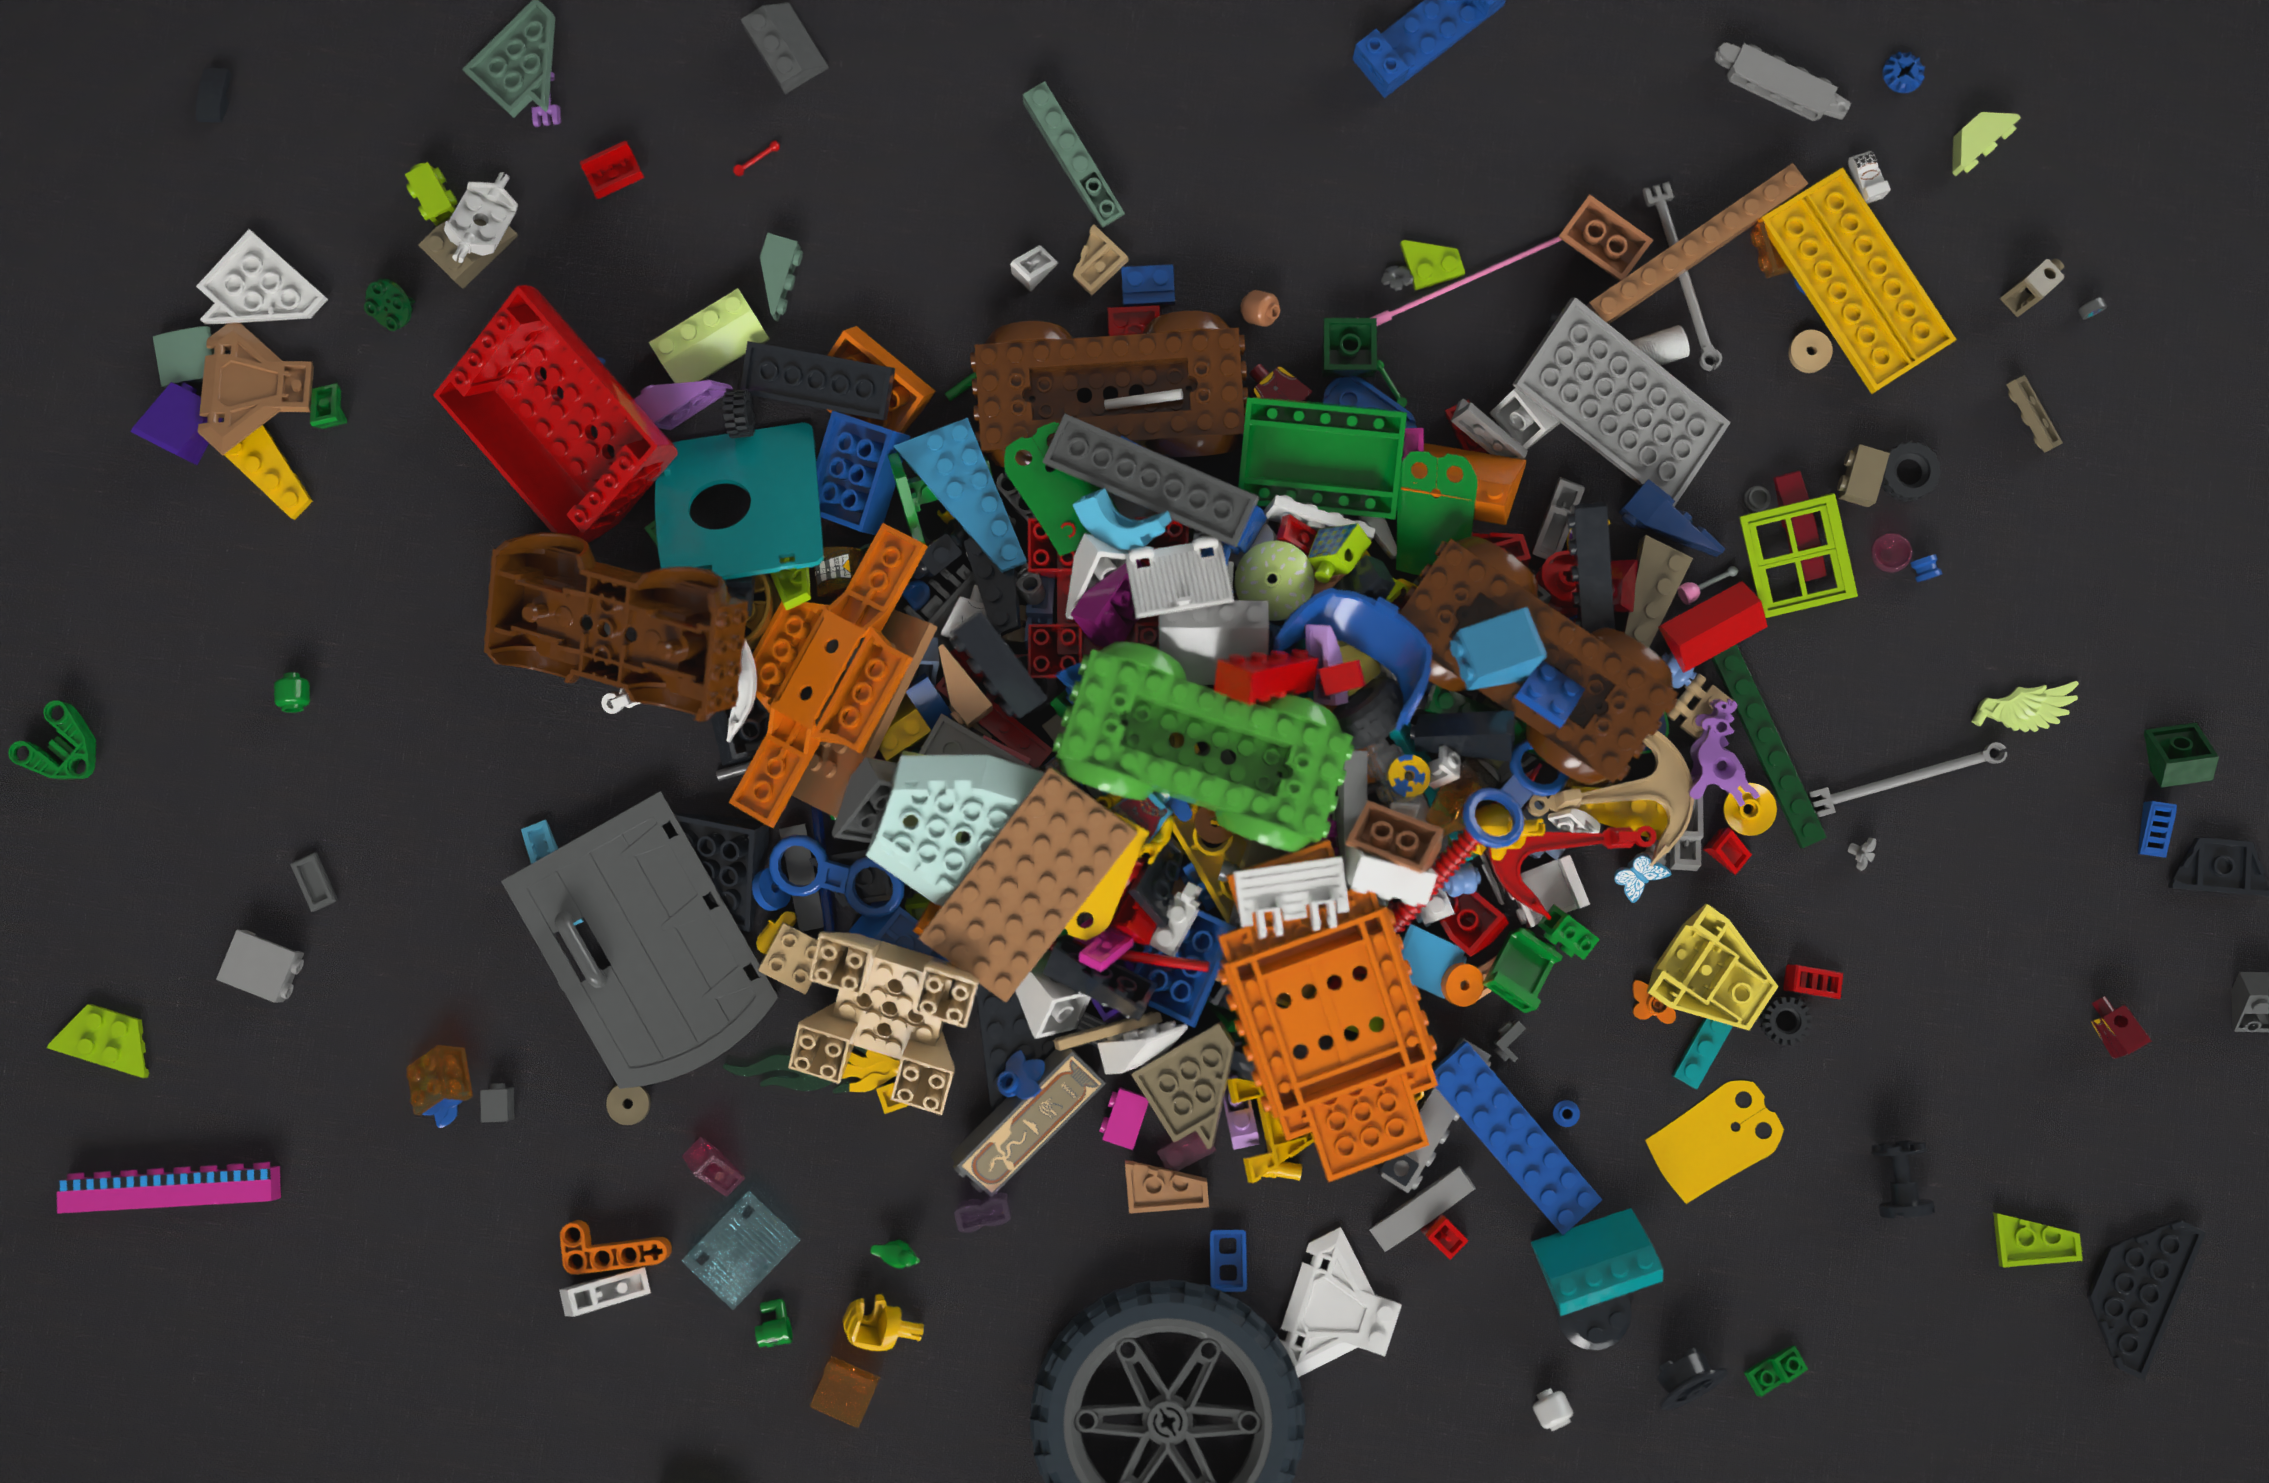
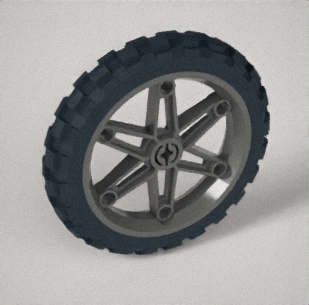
M1170 1279L1165 1281L1150 1280L1135 1283L1119 1290L1116 1289L1100 1297L1072 1318L1049 1348L1035 1382L1030 1416L1034 1457L1045 1483H1107L1093 1466L1086 1452L1081 1432L1139 1437L1117 1483H1147L1167 1453L1187 1483H1216L1196 1438L1254 1433L1248 1455L1239 1471L1228 1483H1292L1298 1462L1301 1460L1306 1423L1304 1400L1296 1369L1277 1334L1265 1320L1260 1318L1240 1300L1223 1293L1221 1290L1204 1284L1200 1285L1183 1280ZM1157 1332H1179L1201 1339L1169 1386H1167L1136 1340L1137 1337ZM1125 1342H1131L1135 1345L1136 1349L1132 1354H1124L1120 1349L1121 1345ZM1205 1343H1212L1216 1346V1350L1211 1355H1205L1201 1351L1202 1346ZM1116 1349L1139 1402L1081 1406L1083 1395L1091 1376L1101 1362ZM1221 1350L1229 1356L1245 1377L1252 1393L1255 1408L1197 1403ZM1138 1361L1161 1393L1150 1401L1133 1366ZM1198 1361L1203 1364V1367L1185 1401L1180 1396L1175 1395V1393ZM1162 1409L1169 1418L1173 1417V1429L1167 1422H1163ZM1084 1413H1090L1093 1415L1094 1421L1089 1425L1081 1423L1079 1417ZM1143 1413V1426L1103 1422V1416ZM1179 1413H1180L1181 1416H1182L1181 1425H1180V1416H1179ZM1192 1413L1232 1417V1424L1192 1426ZM1155 1414H1156V1426L1154 1425V1422H1153V1417H1154ZM1253 1415L1256 1421L1251 1426H1245L1241 1423L1243 1416ZM1150 1438L1155 1443L1160 1444V1447L1137 1478L1132 1473ZM1184 1439L1187 1440L1202 1472V1476L1197 1479L1175 1447L1176 1444Z

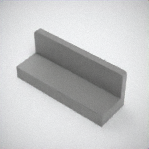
M1465 399L1458 402L1451 421L1489 454L1518 459L1526 457L1528 450L1474 404L1468 403Z

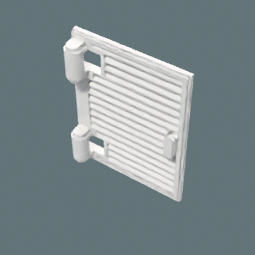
M1213 536L1197 538L1193 540V543L1159 549H1153L1150 546L1131 549L1129 554L1125 555L1136 618L1234 602L1222 542ZM1213 547L1214 556L1201 558L1200 549ZM1149 558V567L1137 568V559Z

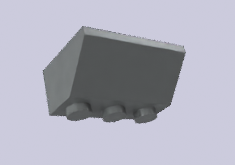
M789 3L762 6L741 19L747 34L785 94L829 68Z

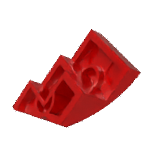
M1160 307L1107 308L1109 336L1142 334L1145 326L1152 319L1160 316Z

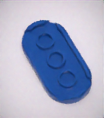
M1360 377L1337 378L1325 390L1323 403L1407 412L1405 428H1417L1415 419L1408 410Z

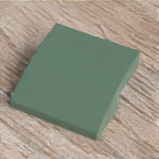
M210 327L188 328L153 336L162 387L166 388L171 382L176 385H181L183 382H203L205 356L214 355V349L206 347L207 339L211 336Z

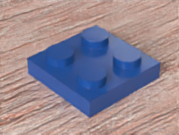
M1542 660L1528 676L1515 698L1561 728L1582 696L1585 688Z

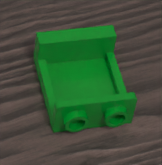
M1518 928L1510 931L1482 985L1522 1012L1527 1013L1537 1010L1541 1002L1537 996L1553 965L1561 961L1563 956L1557 952L1553 945L1536 938L1533 931L1527 928Z

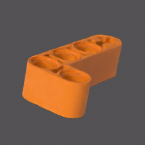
M582 1220L568 1223L560 1232L563 1266L570 1274L655 1265L667 1259L672 1252L670 1241L664 1237L591 1245L589 1226ZM571 1227H576L580 1231L579 1240H574L570 1236ZM656 1245L658 1249L663 1250V1252L659 1255L657 1252H651L645 1255V1252L647 1250H651ZM627 1247H631L636 1251L637 1257L635 1260H630L626 1257L625 1250ZM601 1250L609 1254L610 1261L608 1264L600 1261L599 1253ZM574 1254H579L583 1258L582 1267H578L573 1263Z

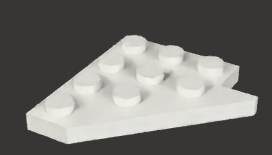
M248 230L196 286L215 303L200 319L205 324L311 318L328 300L251 230Z

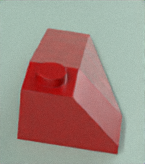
M1446 891L1455 914L1439 921L1450 940L1470 957L1490 945L1509 924L1506 916L1477 892L1451 897Z

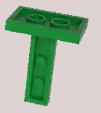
M898 452L888 455L911 536L925 544L916 512L921 511L920 505L938 499L919 476L906 478ZM986 456L984 459L992 476L989 460ZM914 487L915 493H911L910 488Z

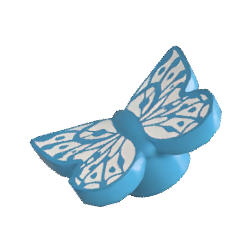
M1646 853L1637 854L1628 863L1627 867L1619 868L1614 874L1615 882L1618 885H1624V892L1632 903L1639 899L1644 890L1645 883H1648L1649 880H1658L1671 876L1670 869L1658 862L1651 867L1649 865L1651 858Z

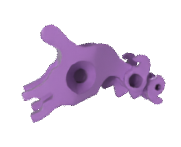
M1714 699L1710 702V705L1713 707L1711 714H1699L1695 717L1696 725L1702 726L1703 732L1690 746L1689 753L1693 760V768L1690 774L1693 784L1689 788L1688 793L1690 797L1700 799L1707 785L1717 784L1727 794L1731 793L1741 807L1745 805V802L1742 799L1743 794L1738 790L1739 786L1745 792H1750L1751 796L1755 799L1760 796L1754 787L1747 782L1745 770L1736 755L1724 748L1729 744L1725 736L1734 733L1729 723L1734 720L1730 713L1736 710L1737 703L1731 699H1727V702L1721 699Z

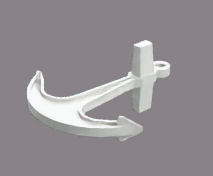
M746 640L742 650V672L739 676L738 685L739 698L736 702V707H732L729 717L728 742L732 741L734 735L744 724L752 709L756 695V667ZM623 688L620 689V692L613 691L604 695L601 702L603 709L610 714L619 712L624 706L631 708L640 704L632 702Z

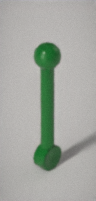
M1377 360V370L1380 371L1397 399L1396 403L1404 408L1407 405V400L1398 393L1383 368L1384 363L1381 360Z

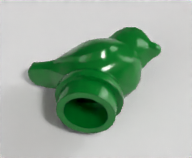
M902 1240L888 1242L885 1245H872L870 1252L881 1257L884 1262L898 1269L910 1267L920 1262L914 1251Z

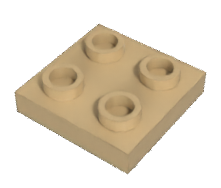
M783 922L758 967V971L806 995L813 982L809 980L818 940Z

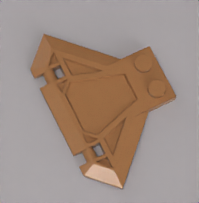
M228 323L207 339L206 347L214 349V355L205 356L199 415L208 417L207 423L198 424V433L221 455L235 447L278 412H310L314 370L312 362L282 361L241 323ZM225 350H231V354H225ZM219 418H224V422H219Z

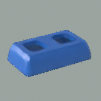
M1213 1230L1210 1232L1211 1287L1222 1292H1243L1247 1289L1246 1232L1244 1230ZM1221 1238H1235L1236 1252L1220 1253L1219 1240ZM1235 1265L1237 1267V1278L1235 1280H1221L1219 1277L1220 1266Z

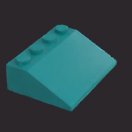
M1632 1208L1573 1227L1564 1235L1559 1232L1531 1242L1561 1316L1663 1281V1267Z

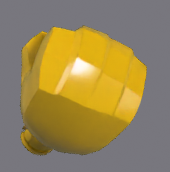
M1500 803L1490 804L1475 810L1477 824L1486 833L1494 836H1503L1510 832L1512 818L1504 805ZM1524 817V830L1516 842L1508 847H1491L1493 860L1501 861L1507 849L1521 848L1527 836H1543L1545 833L1543 819L1525 820ZM1483 844L1477 845V850L1472 852L1482 855L1486 846Z
M882 1294L875 1295L874 1310L870 1315H864L863 1298H860L849 1304L843 1317L844 1330L849 1342L857 1347L872 1351H883L893 1348L898 1337L920 1341L922 1337L919 1335H923L924 1330L922 1323L902 1321L900 1307L887 1306Z

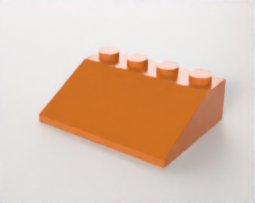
M857 326L844 330L827 355L895 368L887 421L843 412L839 413L904 434L936 392Z
M1424 443V452H1430L1434 457L1440 458L1446 456V454L1466 457L1478 480L1473 520L1506 525L1526 466V460ZM1422 462L1414 463L1411 468L1413 476L1418 479H1422L1427 475V467ZM1451 466L1447 470V477L1451 482H1459L1463 478V471L1458 466ZM1401 487V490L1431 494L1434 498H1439L1440 496L1458 498L1442 495L1437 488L1433 489L1432 492Z

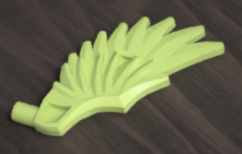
M2074 681L2045 690L2047 688L2046 685L2035 688L2016 687L2007 697L2000 699L1986 697L1978 705L1977 712L1971 722L1981 726L1985 718L1989 717L1997 722L2002 721L2007 728L2011 727L2014 731L2021 729L2023 732H2028L2030 729L2036 732L2038 727L2048 729L2050 726L2048 723H2060V720L2056 717L2069 715V710L2058 707L2068 705L2078 699L2077 695H2065L2073 691L2079 683Z

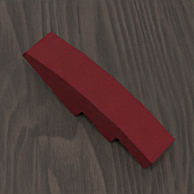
M1800 471L1774 477L1779 507L1809 500ZM1813 513L1791 518L1798 551L1821 546ZM1784 519L1781 520L1782 527L1786 529L1790 553H1792L1787 526ZM1823 555L1800 561L1805 582L1827 576Z

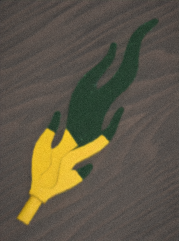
M854 1046L855 1049L860 1050L866 1056H861L852 1051L842 1079L859 1077L861 1080L844 1083L835 1087L833 1093L867 1092L897 1076L901 1060ZM776 1054L769 1056L748 1067H738L730 1064L723 1065L727 1071L745 1077L774 1070H786L801 1075L797 1078L770 1077L760 1083L761 1087L773 1084L793 1090L813 1091L834 1083L788 1068L791 1058L788 1055Z

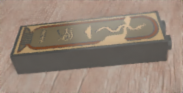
M1072 1048L1064 1050L1055 1049L1044 1060V1073L1040 1080L1037 1081L1041 1091L1035 1097L1030 1099H1021L1016 1095L1007 1097L950 1154L955 1162L953 1168L963 1178L968 1175L972 1179L970 1183L978 1192L985 1191L992 1197L1106 1084L1099 1074Z

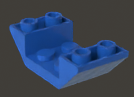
M890 900L872 902L870 906L880 907L887 904ZM901 905L890 915L881 918L862 915L849 930L850 933H857L948 961L919 939V935L913 932L918 920L904 910Z

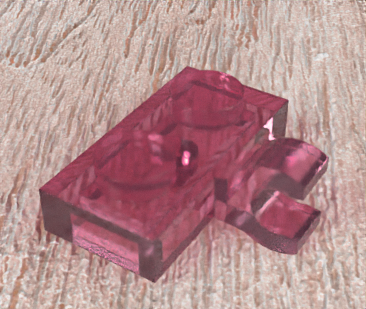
M1195 1130L1178 1141L1158 1149L1157 1153L1166 1169L1179 1171L1210 1155L1216 1149L1214 1145L1207 1149Z

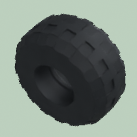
M1381 676L1372 679L1366 686H1363L1353 695L1348 696V703L1340 704L1333 710L1332 713L1336 716L1342 733L1353 736L1351 744L1354 745L1355 750L1364 749L1377 743L1396 729L1403 709V693L1395 679Z

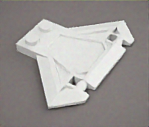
M1341 1227L1309 1242L1306 1252L1313 1254L1310 1264L1304 1262L1301 1264L1281 1329L1288 1331L1285 1341H1280L1287 1350L1298 1377L1357 1347L1385 1356L1402 1306L1401 1303L1374 1294ZM1323 1258L1329 1260L1326 1270L1320 1268ZM1298 1335L1304 1337L1302 1346L1296 1345Z

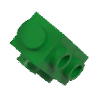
M1553 904L1548 910V914L1552 918L1548 920L1546 917H1543L1537 924L1546 931L1543 936L1554 945L1558 942L1562 943L1559 948L1571 958L1576 954L1584 960L1600 939Z

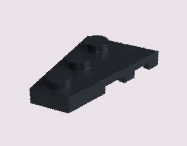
M1172 836L1160 852L1157 853L1152 864L1148 863L1152 857L1151 854L1149 855L1128 890L1160 929L1168 927L1170 918L1167 917L1169 906L1173 905L1175 897L1172 894L1174 881L1179 879L1185 852Z

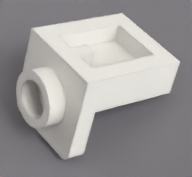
M1446 745L1439 747V758L1428 763L1430 770L1429 786L1433 789L1460 778V756Z

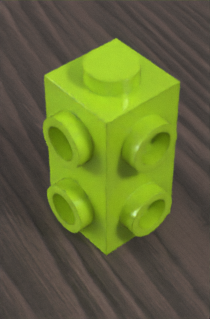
M428 162L413 166L410 172L405 174L409 181L406 187L414 199L416 197L419 199L421 205L418 206V209L426 221L430 219L438 226L451 218L458 201L451 190L446 191L443 185L446 179L439 168L434 169Z

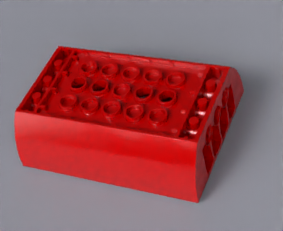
M520 285L515 288L433 394L551 532L571 534L582 538L587 543L620 523L678 455V450L539 290L528 285ZM541 367L547 371L546 380L540 374ZM558 386H560L564 391L563 399H561L557 394ZM592 425H594L598 430L597 438H595L591 433ZM609 444L612 445L615 450L614 458L611 457L608 453Z

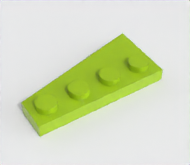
M795 556L781 558L780 563L795 561ZM809 567L784 569L780 572L770 573L786 610L811 599Z

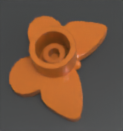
M1634 980L1632 984L1633 996L1638 1001L1632 1010L1634 1016L1639 1019H1648L1653 1015L1657 1016L1663 1023H1673L1676 1019L1675 1010L1667 1007L1647 993L1648 984Z

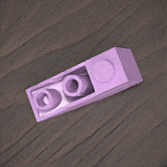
M1229 1073L1228 1079L1236 1078L1246 1080L1245 1078H1242L1231 1073ZM1227 1082L1223 1103L1233 1150L1258 1145L1259 1137L1251 1100L1232 1103Z

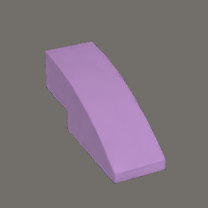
M1305 625L1306 650L1308 655L1318 658L1317 670L1343 663L1341 651L1331 626ZM1317 674L1315 690H1313L1315 703L1324 705L1348 703L1347 691L1321 698Z

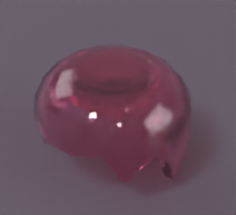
M1888 533L1876 539L1872 546L1871 558L1875 566L1883 572L1895 573L1903 570L1910 563L1913 551L1906 538L1900 534Z

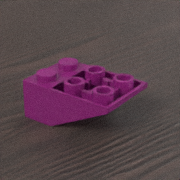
M1137 559V568H1143L1142 564ZM1126 563L1087 590L1070 613L1095 645L1105 648L1116 642H1124L1135 623L1139 620V618H1136Z

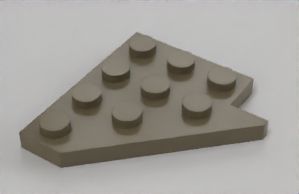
M1222 1021L1131 1074L1173 1142L1196 1130L1207 1149L1214 1145L1235 1048V1042Z

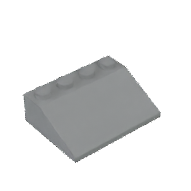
M1234 601L1159 614V650L1170 655L1181 664L1188 682L1197 685H1215L1217 659L1229 658L1230 654L1250 657V653L1253 652L1268 655V601Z

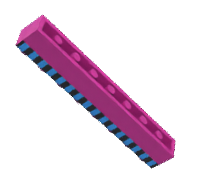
M270 1162L253 1163V1168H244V1163L228 1164L227 1169L217 1170V1165L200 1166V1171H191L190 1166L175 1167L173 1168L174 1172L164 1173V1168L147 1169V1174H138L137 1169L122 1170L120 1175L111 1176V1171L94 1172V1177H84V1172L67 1174V1179L57 1181V1213L273 1201L281 1198L280 1166L270 1167Z

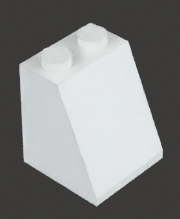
M1517 388L1513 389L1490 412L1500 427L1525 449L1531 447L1560 424L1558 420Z
M1047 950L1015 990L1035 1039L1077 1029L1091 999L1087 995L1078 994L1073 988L1063 983L1052 981L1049 976L1043 974L1052 950Z

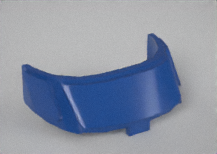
M1334 588L1323 590L1314 595L1290 614L1283 628L1276 636L1272 650L1284 651L1297 641L1306 638L1305 625L1307 624L1331 626L1337 640L1343 641L1383 664L1396 676L1404 698L1403 709L1396 726V730L1399 732L1404 724L1408 725L1424 694L1431 673V645L1428 644L1423 634L1413 624L1397 613L1399 607L1381 597L1375 600L1356 592L1336 590Z

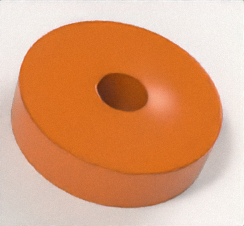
M1456 963L1445 971L1441 981V990L1446 1000L1450 1003L1462 1007L1470 1006L1482 995L1484 979L1479 969L1467 963ZM1464 981V982H1465V985H1464V987L1461 989V987H1460L1461 982Z

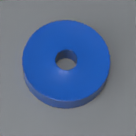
M769 868L759 871L754 876L752 892L755 900L762 908L768 911H775L789 903L791 895L782 891L773 881Z

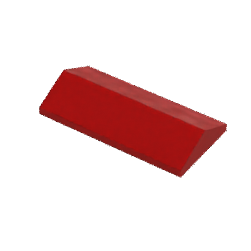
M1743 581L1658 626L1683 673L1768 627L1761 600Z

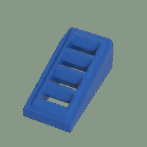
M2155 801L2143 803L2138 854L2166 858L2176 816V804ZM2155 811H2163V816L2155 815ZM2153 821L2162 822V827L2152 826ZM2151 832L2161 833V836H2160V838H2159V837H2151V836H2150V833H2151ZM2148 842L2160 843L2159 848L2147 847Z

